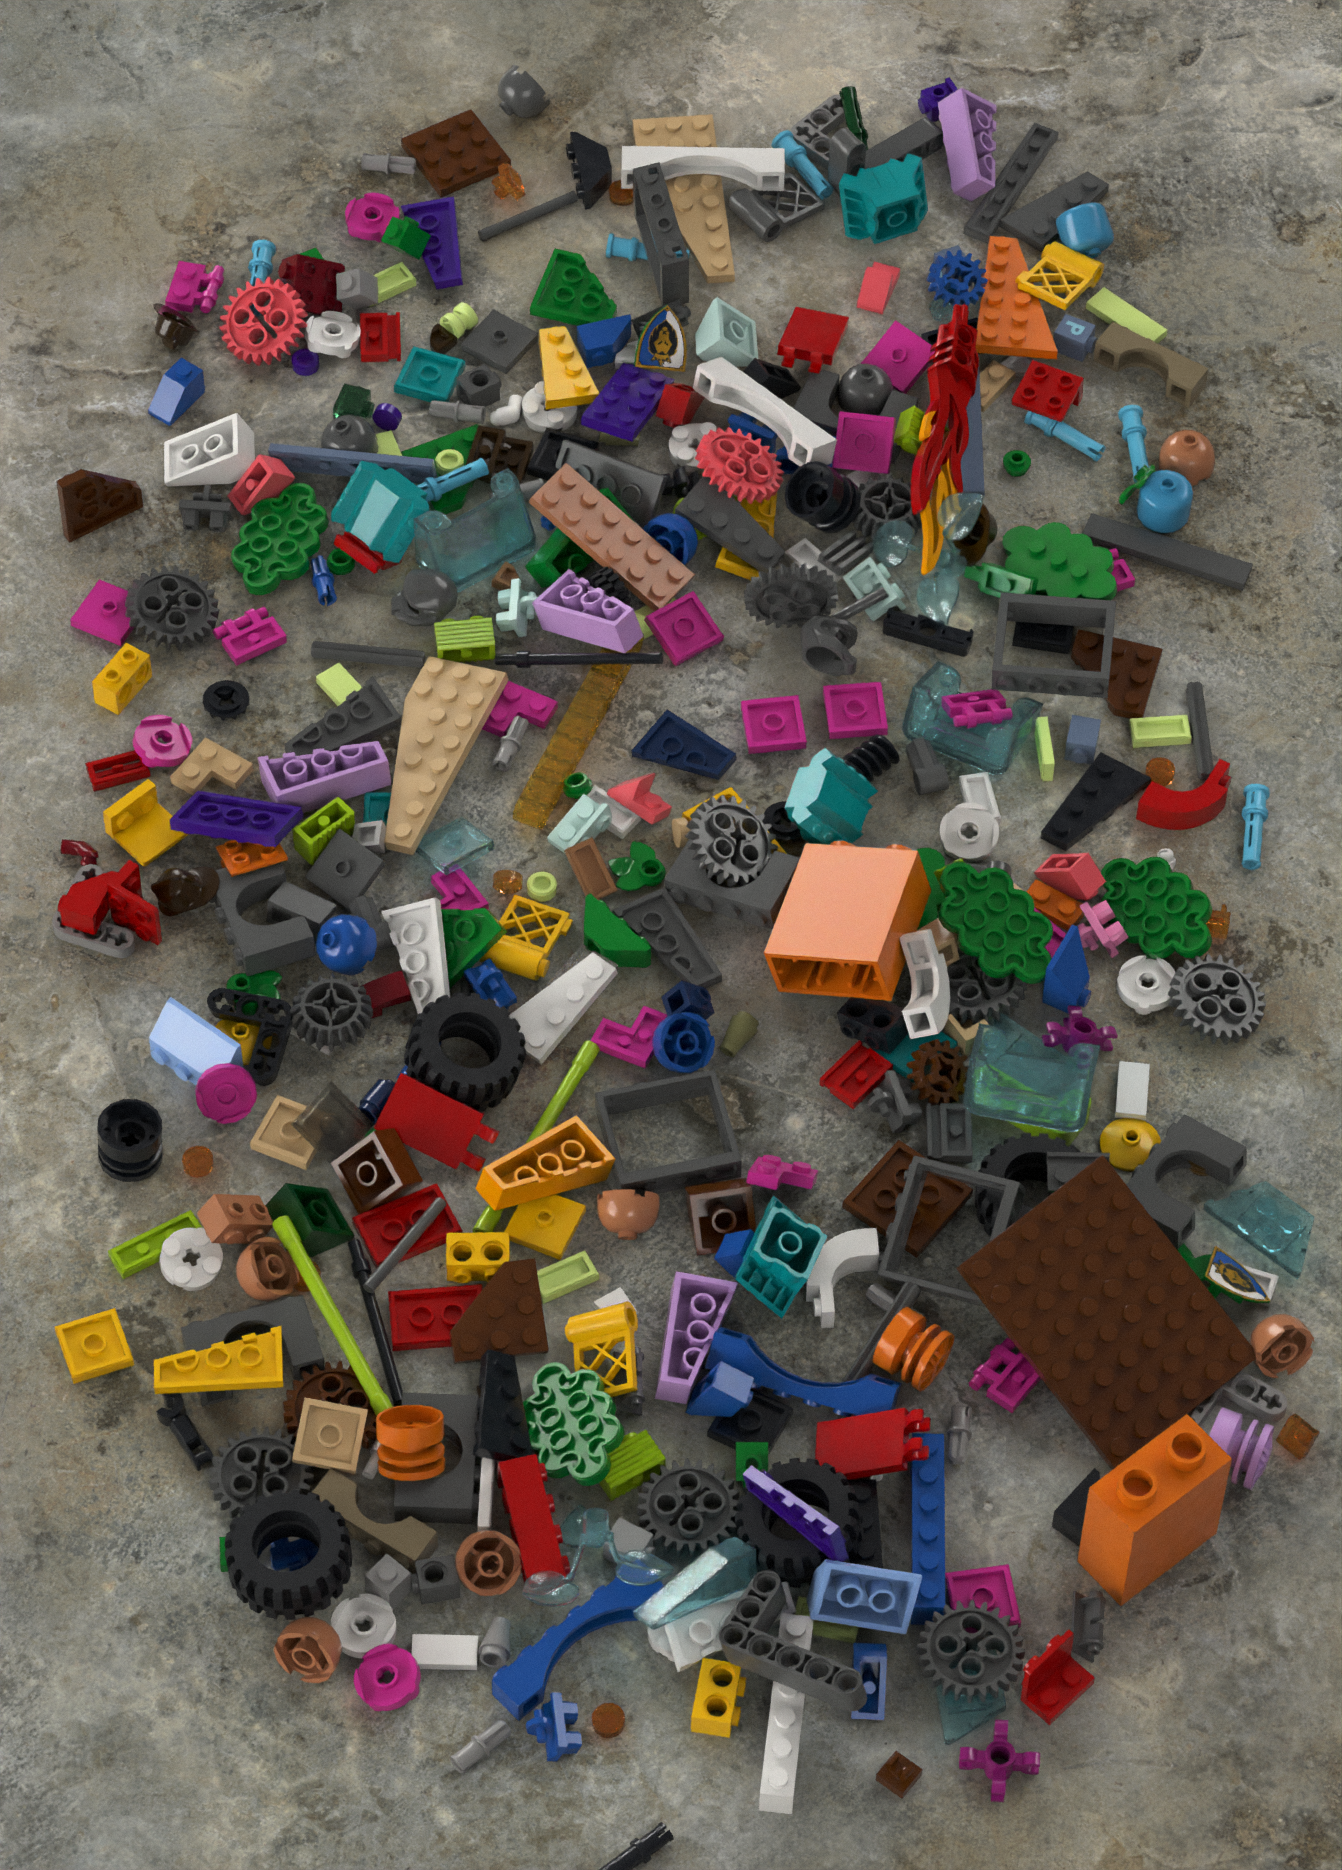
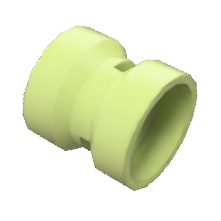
M461 302L454 307L452 313H446L439 321L440 325L455 335L458 340L464 335L466 329L470 330L478 324V317L471 306Z

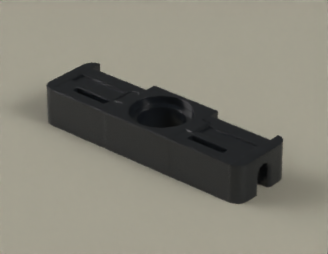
M894 607L888 609L887 618L883 621L882 631L887 636L961 657L968 655L974 634L972 629L968 632L947 626L946 621L921 614L915 617L894 611ZM923 628H931L936 633L931 636H925L920 631Z

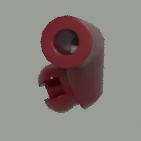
M62 839L61 854L82 856V867L89 864L97 865L96 859L99 858V854L90 844L84 841Z

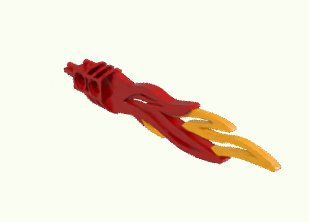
M966 304L962 306L954 305L952 321L946 325L941 324L939 326L937 343L933 344L930 348V352L935 351V354L930 356L928 363L934 362V364L927 369L930 404L924 414L919 431V441L923 442L914 459L910 488L912 513L916 515L920 512L922 522L923 551L921 574L923 576L935 567L941 553L943 538L948 537L953 532L957 514V496L963 493L961 458L969 441L966 407L970 398L975 394L979 367V356L976 350L978 330L967 324L969 311ZM948 420V431L944 433L945 426ZM931 491H932V496H931V508H930V495H931Z

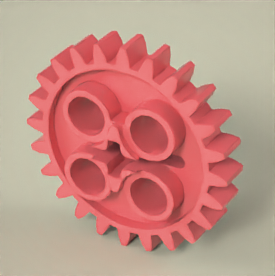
M267 277L264 284L259 278H256L255 286H252L247 281L245 291L236 288L237 298L234 296L228 297L232 304L231 306H223L228 314L220 316V319L226 324L220 326L219 329L225 334L222 340L228 344L226 346L231 353L234 352V355L239 360L243 358L247 364H250L253 360L257 366H260L262 360H264L268 365H271L272 357H275L280 362L282 352L290 356L289 347L291 345L294 347L299 346L295 339L296 337L304 338L305 335L300 331V328L307 327L308 324L302 318L308 316V313L302 309L306 304L299 299L301 295L296 290H293L294 288L290 284L284 285L280 279H277L274 283L270 277ZM271 299L269 304L263 307L264 303ZM252 304H254L258 312L264 317V320L275 331L277 338H273L250 309ZM249 317L248 321L242 324L243 320ZM282 319H285V322L282 325L278 326L279 322ZM264 336L263 340L257 344L258 339Z
M720 427L717 428L716 432L710 430L708 435L705 434L696 449L697 455L695 459L700 461L697 468L704 469L702 476L710 477L709 484H717L719 486L718 492L727 491L728 498H731L733 494L736 495L739 502H742L743 498H746L750 504L753 503L754 499L759 503H762L764 499L769 501L772 496H775L784 480L781 478L784 474V471L780 469L782 463L774 461L777 455L768 452L770 446L760 445V438L754 441L751 433L744 436L740 429L736 433H733L730 427H727L725 432Z

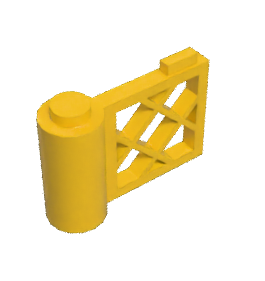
M1054 241L1051 245L1047 244L1041 254V260L1029 272L1023 271L1016 278L1015 282L1018 283V289L1066 310L1088 287L1093 288L1096 286L1102 276L1104 263ZM1047 268L1055 273L1044 274L1043 269ZM1059 281L1061 285H1050L1049 282ZM1067 281H1075L1079 284L1068 285ZM1030 282H1041L1043 286H1035ZM1065 293L1066 298L1063 299L1055 294Z
M514 895L499 922L505 929L516 927L519 935L512 937L504 935L479 961L483 963L490 958L496 968L534 981H537L540 977L544 978L550 965V961L547 960L560 935L566 936L573 924V920L569 919L570 913ZM518 906L529 910L531 914L517 917L514 911ZM550 917L559 921L555 925L545 927L542 919ZM536 922L539 929L525 932L522 925ZM543 936L547 942L543 948L532 944L530 940Z
M626 1301L571 1316L565 1325L566 1338L570 1343H573L575 1372L582 1369H590L596 1372L606 1357L615 1362L604 1378L598 1374L603 1381L604 1392L608 1393L611 1397L638 1390L634 1332L638 1328V1318L630 1302ZM625 1341V1350L618 1359L609 1354L616 1343ZM593 1349L598 1350L600 1353L589 1367L584 1364V1352ZM621 1368L627 1371V1383L617 1386L613 1385L611 1381Z

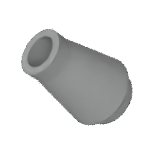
M504 1617L492 1619L491 1625L478 1649L480 1661L488 1667H502L510 1659L511 1622Z

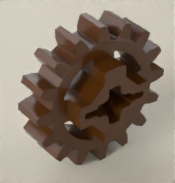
M939 1039L929 1041V1043L926 1042L919 1045V1050L911 1053L915 1060L907 1063V1067L913 1069L912 1073L907 1075V1079H914L915 1084L911 1086V1090L918 1089L920 1091L919 1100L928 1097V1103H931V1106L937 1103L940 1106V1103L957 1102L960 1095L967 1093L963 1085L969 1083L970 1078L966 1077L965 1073L971 1071V1067L964 1066L963 1062L967 1059V1056L958 1055L959 1046L950 1048L949 1040L940 1042Z

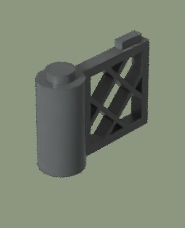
M789 172L784 175V185L790 183L796 191L786 189L784 191H757L755 189L749 191L746 188L736 190L730 196L729 209L765 242H770L776 239L783 229L823 210L825 202L794 174ZM762 196H776V201L766 200ZM779 197L795 199V204L779 202ZM798 200L810 201L813 205H798ZM778 210L791 211L794 213L785 218L778 212Z

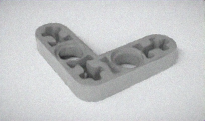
M840 94L829 97L791 128V132L794 135L793 139L798 145L806 149L807 156L828 171L831 138L826 135L845 121ZM817 119H824L827 121V123L819 125L816 124L814 121ZM818 147H826L829 149V151L821 153L816 151L815 149Z
M93 864L81 867L70 887L72 884L92 878V876L104 874L103 870ZM58 909L53 916L54 934L63 941L115 958H126L134 952V936L126 928L103 921L98 929L102 933L100 937L89 939L85 936V932L79 931L77 933L76 929L67 926L61 928V915ZM122 940H126V943H122L120 946H116V943H121Z
M1241 1370L1209 1396L1210 1401L1208 1403L1199 1404L1192 1409L1193 1414L1191 1418L1201 1427L1221 1396L1266 1421L1277 1422L1285 1416L1287 1398L1279 1390ZM1240 1385H1248L1254 1392L1250 1396H1242L1237 1393L1236 1388ZM1261 1393L1262 1399L1259 1398L1258 1403H1256L1258 1395ZM1273 1402L1278 1404L1272 1410L1267 1408V1404L1271 1405Z

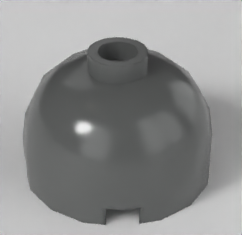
M512 65L501 77L498 85V96L502 101L499 106L509 116L514 114L519 118L535 117L550 105V100L544 101L542 97L546 94L545 91L526 71L520 74L516 71L519 66Z
M857 364L851 367L841 377L837 395L839 406L842 409L844 407L850 413L879 416L893 390L891 378L882 368L873 364Z
M342 415L333 419L327 424L322 434L321 447L325 449L377 454L379 448L377 444L378 439L372 426L363 418L355 415Z

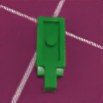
M984 562L982 566H966L964 573L965 578L978 582L980 592L1000 598L1001 592L1036 594L1038 578L993 563Z

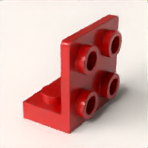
M1032 360L1012 397L1011 404L1062 422L1072 404L1079 406L1083 397L1084 378Z
M128 860L107 883L111 918L117 925L121 927L126 926L136 932L142 940L151 941L158 946L162 942L159 910L143 899L139 865Z
M1070 1629L1062 1636L1059 1634L1054 1636L1047 1644L1046 1651L1040 1657L1033 1656L1023 1668L1024 1679L1021 1683L1022 1692L1020 1700L1049 1726L1089 1689L1095 1680L1092 1674L1071 1657L1074 1633Z

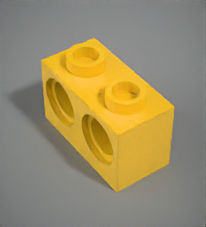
M125 643L92 681L95 703L119 715L152 677L150 655Z
M509 1232L447 1233V1281H455L457 1283H468L470 1281L489 1282L504 1262L510 1261ZM466 1258L468 1260L458 1261L457 1259ZM490 1258H499V1260H496V1261H491V1260H488V1259H490Z
M702 1658L691 1715V1732L730 1738L732 1726L738 1727L741 1707L736 1706L737 1697H744L747 1677H741V1667L726 1661ZM724 1680L727 1681L729 1685L721 1687L716 1685L715 1683L717 1681ZM713 1710H720L724 1714L721 1716H713L709 1712Z

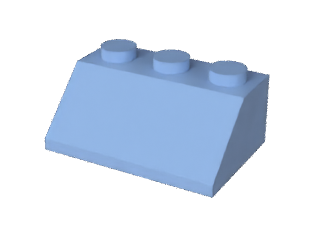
M172 997L167 1000L149 1036L151 1056L157 1063L167 1065L174 1070L180 1079L184 1081L189 1080L194 1085H197L198 1079L205 1070L214 1065L230 1063L243 1068L241 1044Z
M825 1559L814 1571L806 1600L810 1618L812 1620L906 1634L922 1575Z

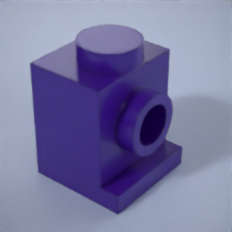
M950 77L945 79V83L921 90L918 107L921 113L926 114L932 122L939 121L938 102L958 90Z

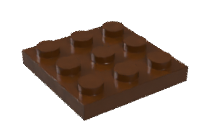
M472 109L401 139L402 148L409 157L415 158L416 166L441 198L511 168V159Z
M898 1140L844 1199L842 1208L871 1228H877V1232L886 1237L887 1228L891 1222L894 1223L897 1213L895 1211L897 1196L899 1193H903L905 1187V1170L908 1171L914 1156L926 1157ZM927 1174L904 1250L917 1258L973 1196V1189L962 1182Z

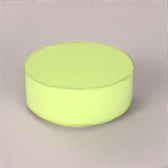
M453 449L441 451L435 459L436 470L440 475H444L464 466L462 454Z
M536 872L528 878L527 893L531 899L538 902H546L556 895L557 882L552 874Z

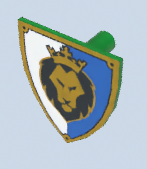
M668 305L655 313L645 325L638 340L634 367L685 372L687 344L684 330L678 317Z
M1217 1246L1213 1248L1203 1279L1211 1283L1208 1291L1215 1299L1222 1292L1238 1304H1241L1243 1300L1253 1303L1270 1302L1262 1286L1242 1264Z

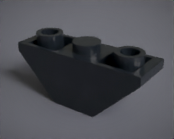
M570 132V143L566 144V154L568 160H573V163H571V174L573 180H578V183H576L577 197L583 200L585 210L591 209L612 186V166L607 147L577 132Z

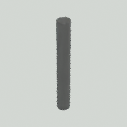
M881 587L830 616L847 620L887 598L888 595L884 588Z

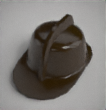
M153 304L154 309L158 313L155 333L162 338L164 346L172 350L177 348L178 345L186 346L196 332L200 333L193 323L178 311L163 304Z
M970 500L965 502L956 514L952 555L955 562L962 567H970L979 562L985 554L987 547L997 536V522L994 516L989 513L987 507L980 501Z
M207 866L189 870L170 868L164 871L157 882L151 885V891L158 899V907L162 914L172 917L206 905L216 895L220 879L218 873L213 868Z

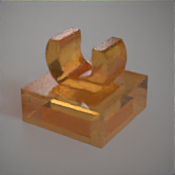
M507 162L498 166L500 176L492 180V184L497 188L494 193L500 199L506 198L509 194L516 200L525 196L521 175Z
M1222 904L1221 911L1213 910L1210 919L1205 923L1212 937L1227 939L1231 912H1227L1226 904Z
M1295 1413L1289 1416L1275 1441L1301 1460L1307 1456L1320 1432Z

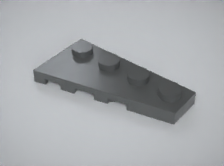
M563 440L555 465L557 469H560L567 463L597 490L609 488L623 508L641 528L655 518L668 477L572 441Z

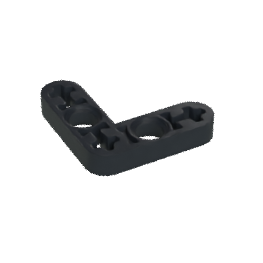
M226 988L213 990L207 998V1004L214 1017L260 1027L248 1070L256 1084L260 1086L272 1084L278 1076L292 1029L293 1016L290 1012V1004L281 999ZM222 998H225L229 1005L224 1004L221 1009H218L215 1002H221ZM248 1003H255L259 1006L256 1014L247 1016L242 1013L244 1006ZM231 1005L236 1006V1013H234ZM265 1006H267L269 1013H265ZM280 1010H284L286 1017L281 1016L279 1021L276 1020L273 1014H278ZM270 1036L278 1037L280 1043L274 1049H266L263 1046L266 1038ZM263 1056L268 1057L267 1067L270 1072H264L263 1076H259L257 1069H262L265 1060Z

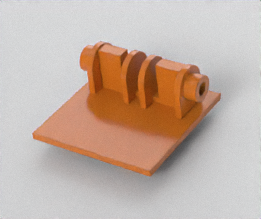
M229 840L222 845L216 846V850L222 859L220 860L221 867L227 868L231 877L288 860L280 843L276 847H265L261 844L239 843L236 840Z

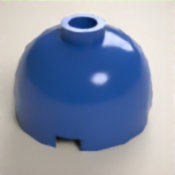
M665 513L659 515L642 528L684 565H687L696 554L698 546L697 532L693 525L679 514Z
M347 914L332 917L321 926L317 933L316 952L322 964L333 972L349 976L359 974L365 970L362 967L366 965L367 961L371 962L375 956L377 947L376 933L372 927H369L367 920L362 917Z
M681 1012L667 1016L658 1024L653 1034L652 1046L658 1062L669 1071L683 1074L692 1073L706 1066L714 1053L715 1039L714 1036H711L708 1022L698 1014Z

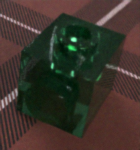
M344 383L333 406L334 419L342 415H355L364 420L370 419L375 406L374 402H371V390Z

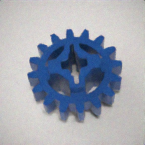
M958 250L955 256L950 251H947L945 259L939 255L935 263H932L929 271L931 273L928 274L927 281L931 282L928 291L936 292L934 296L935 301L940 298L944 300L942 304L944 308L948 303L952 304V308L955 304H966L969 306L970 302L975 305L979 297H982L985 292L983 287L986 286L988 279L982 277L985 275L986 269L978 268L981 262L979 259L974 262L971 261V253L963 257L961 250ZM946 268L945 274L940 278V272ZM974 282V289L968 292L969 286Z

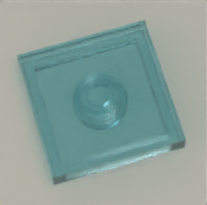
M461 816L424 836L415 852L442 873L448 875L493 851L495 846L491 838Z

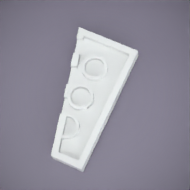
M431 898L382 911L384 920L388 922L391 930L389 934L392 942L397 947L401 958L399 960L401 968L406 972L409 981L408 987L417 1013H422L423 1008L430 1002L435 1003L438 997L448 995L450 998L440 900Z
M591 953L511 1013L509 1017L511 1019L515 1018L521 1026L519 1032L524 1034L526 1054L542 1065L618 974L616 968L595 953Z
M782 1582L786 1595L785 1605L771 1627L780 1623L781 1613H796L787 1582ZM745 1590L662 1607L660 1612L677 1672L701 1662L702 1658H709L723 1651L719 1641V1631Z

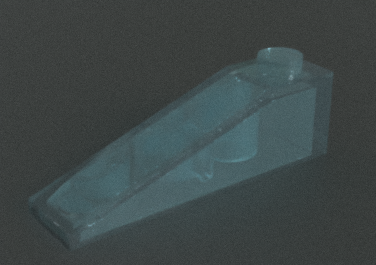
M737 1537L728 1538L722 1543L709 1548L633 1611V1616L655 1630L747 1588L753 1577L757 1574L756 1549Z

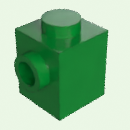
M392 216L381 242L401 254L419 260L431 235L419 229L420 223L405 216L401 220Z
M736 1442V1481H742V1488L746 1486L742 1474L751 1465L759 1471L765 1469L767 1472L769 1470L768 1442Z

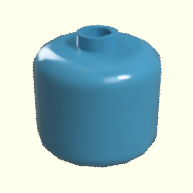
M1086 203L1073 207L1060 214L1056 219V228L1062 244L1072 250L1095 258L1101 255V251L1107 249L1113 243L1114 234L1105 207L1100 203Z
M1158 470L1153 472L1139 490L1136 508L1138 519L1145 527L1158 533H1172L1181 529L1188 522L1193 499L1191 483L1186 477L1175 471Z

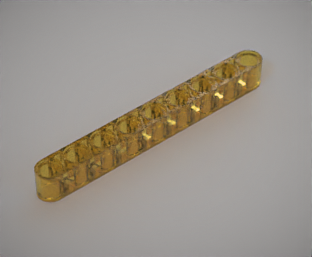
M644 634L633 648L626 653L640 652ZM602 647L599 653H622V652H618V651H615V650H611V649ZM599 664L591 666L515 805L513 811L514 821L539 830L544 828L564 792L565 778L576 770L633 664Z

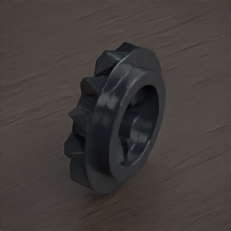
M231 680L216 682L210 685L204 692V709L210 713L212 718L220 717L224 721L225 718L232 717L235 720L237 715L245 714L246 707L250 705L249 693L238 682ZM229 698L231 699L232 704L225 703L221 705V700L227 701Z
M787 801L777 802L769 806L765 810V817L762 820L763 824H772L768 831L770 834H775L781 843L785 840L795 842L798 837H802L800 829L795 822L790 821L784 808ZM781 816L787 823H790V828H786L784 824H781Z

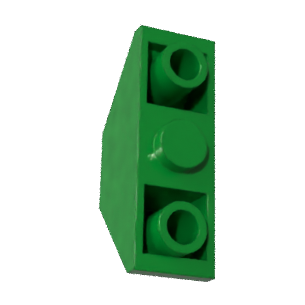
M591 893L586 895L584 949L590 954L595 953L613 967L647 968L650 966L651 946L644 937H639L635 934L623 918L616 917L603 900L596 899Z

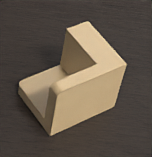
M950 1014L944 1026V1033L958 1042L959 1052L963 1056H969L990 1044L991 1026L985 1019L974 1025L972 1024V1019H967L964 1024H961L960 1021H957Z

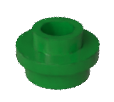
M1013 450L1006 453L1003 457V467L1011 476H1023L1030 469L1031 458L1023 451Z
M337 548L328 556L327 565L331 573L346 575L354 569L355 559L340 548Z
M581 772L568 775L563 785L564 794L574 799H580L583 794L587 795L593 788L592 781L586 774Z

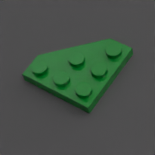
M555 248L531 303L530 315L576 326L615 318L617 305L612 299L608 298L604 292L603 285L596 275L589 271L582 255Z
M478 424L401 451V454L407 457L434 459L435 463L438 453L446 449H453L462 454L465 466ZM475 480L442 494L440 500L436 502L433 500L429 501L428 504L436 518L462 509L466 501V495L470 487H473Z
M474 908V910L441 909L449 989L464 975V970L471 968L507 933V930L492 912L486 908Z

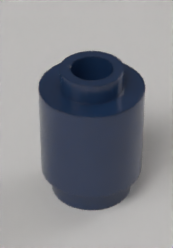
M379 1079L361 1099L358 1113L365 1121L373 1125L376 1124L396 1084L389 1079Z

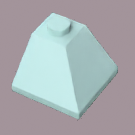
M716 297L712 301L695 334L697 356L706 362L723 357L735 367L748 366L754 358L759 359L755 321Z

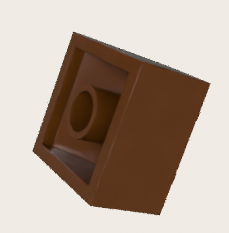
M395 1128L373 1131L331 1162L358 1214L394 1201L423 1182Z
M746 1178L685 1187L688 1218L697 1256L717 1253L725 1234L749 1229L755 1233L756 1221L752 1188L750 1184L746 1183Z

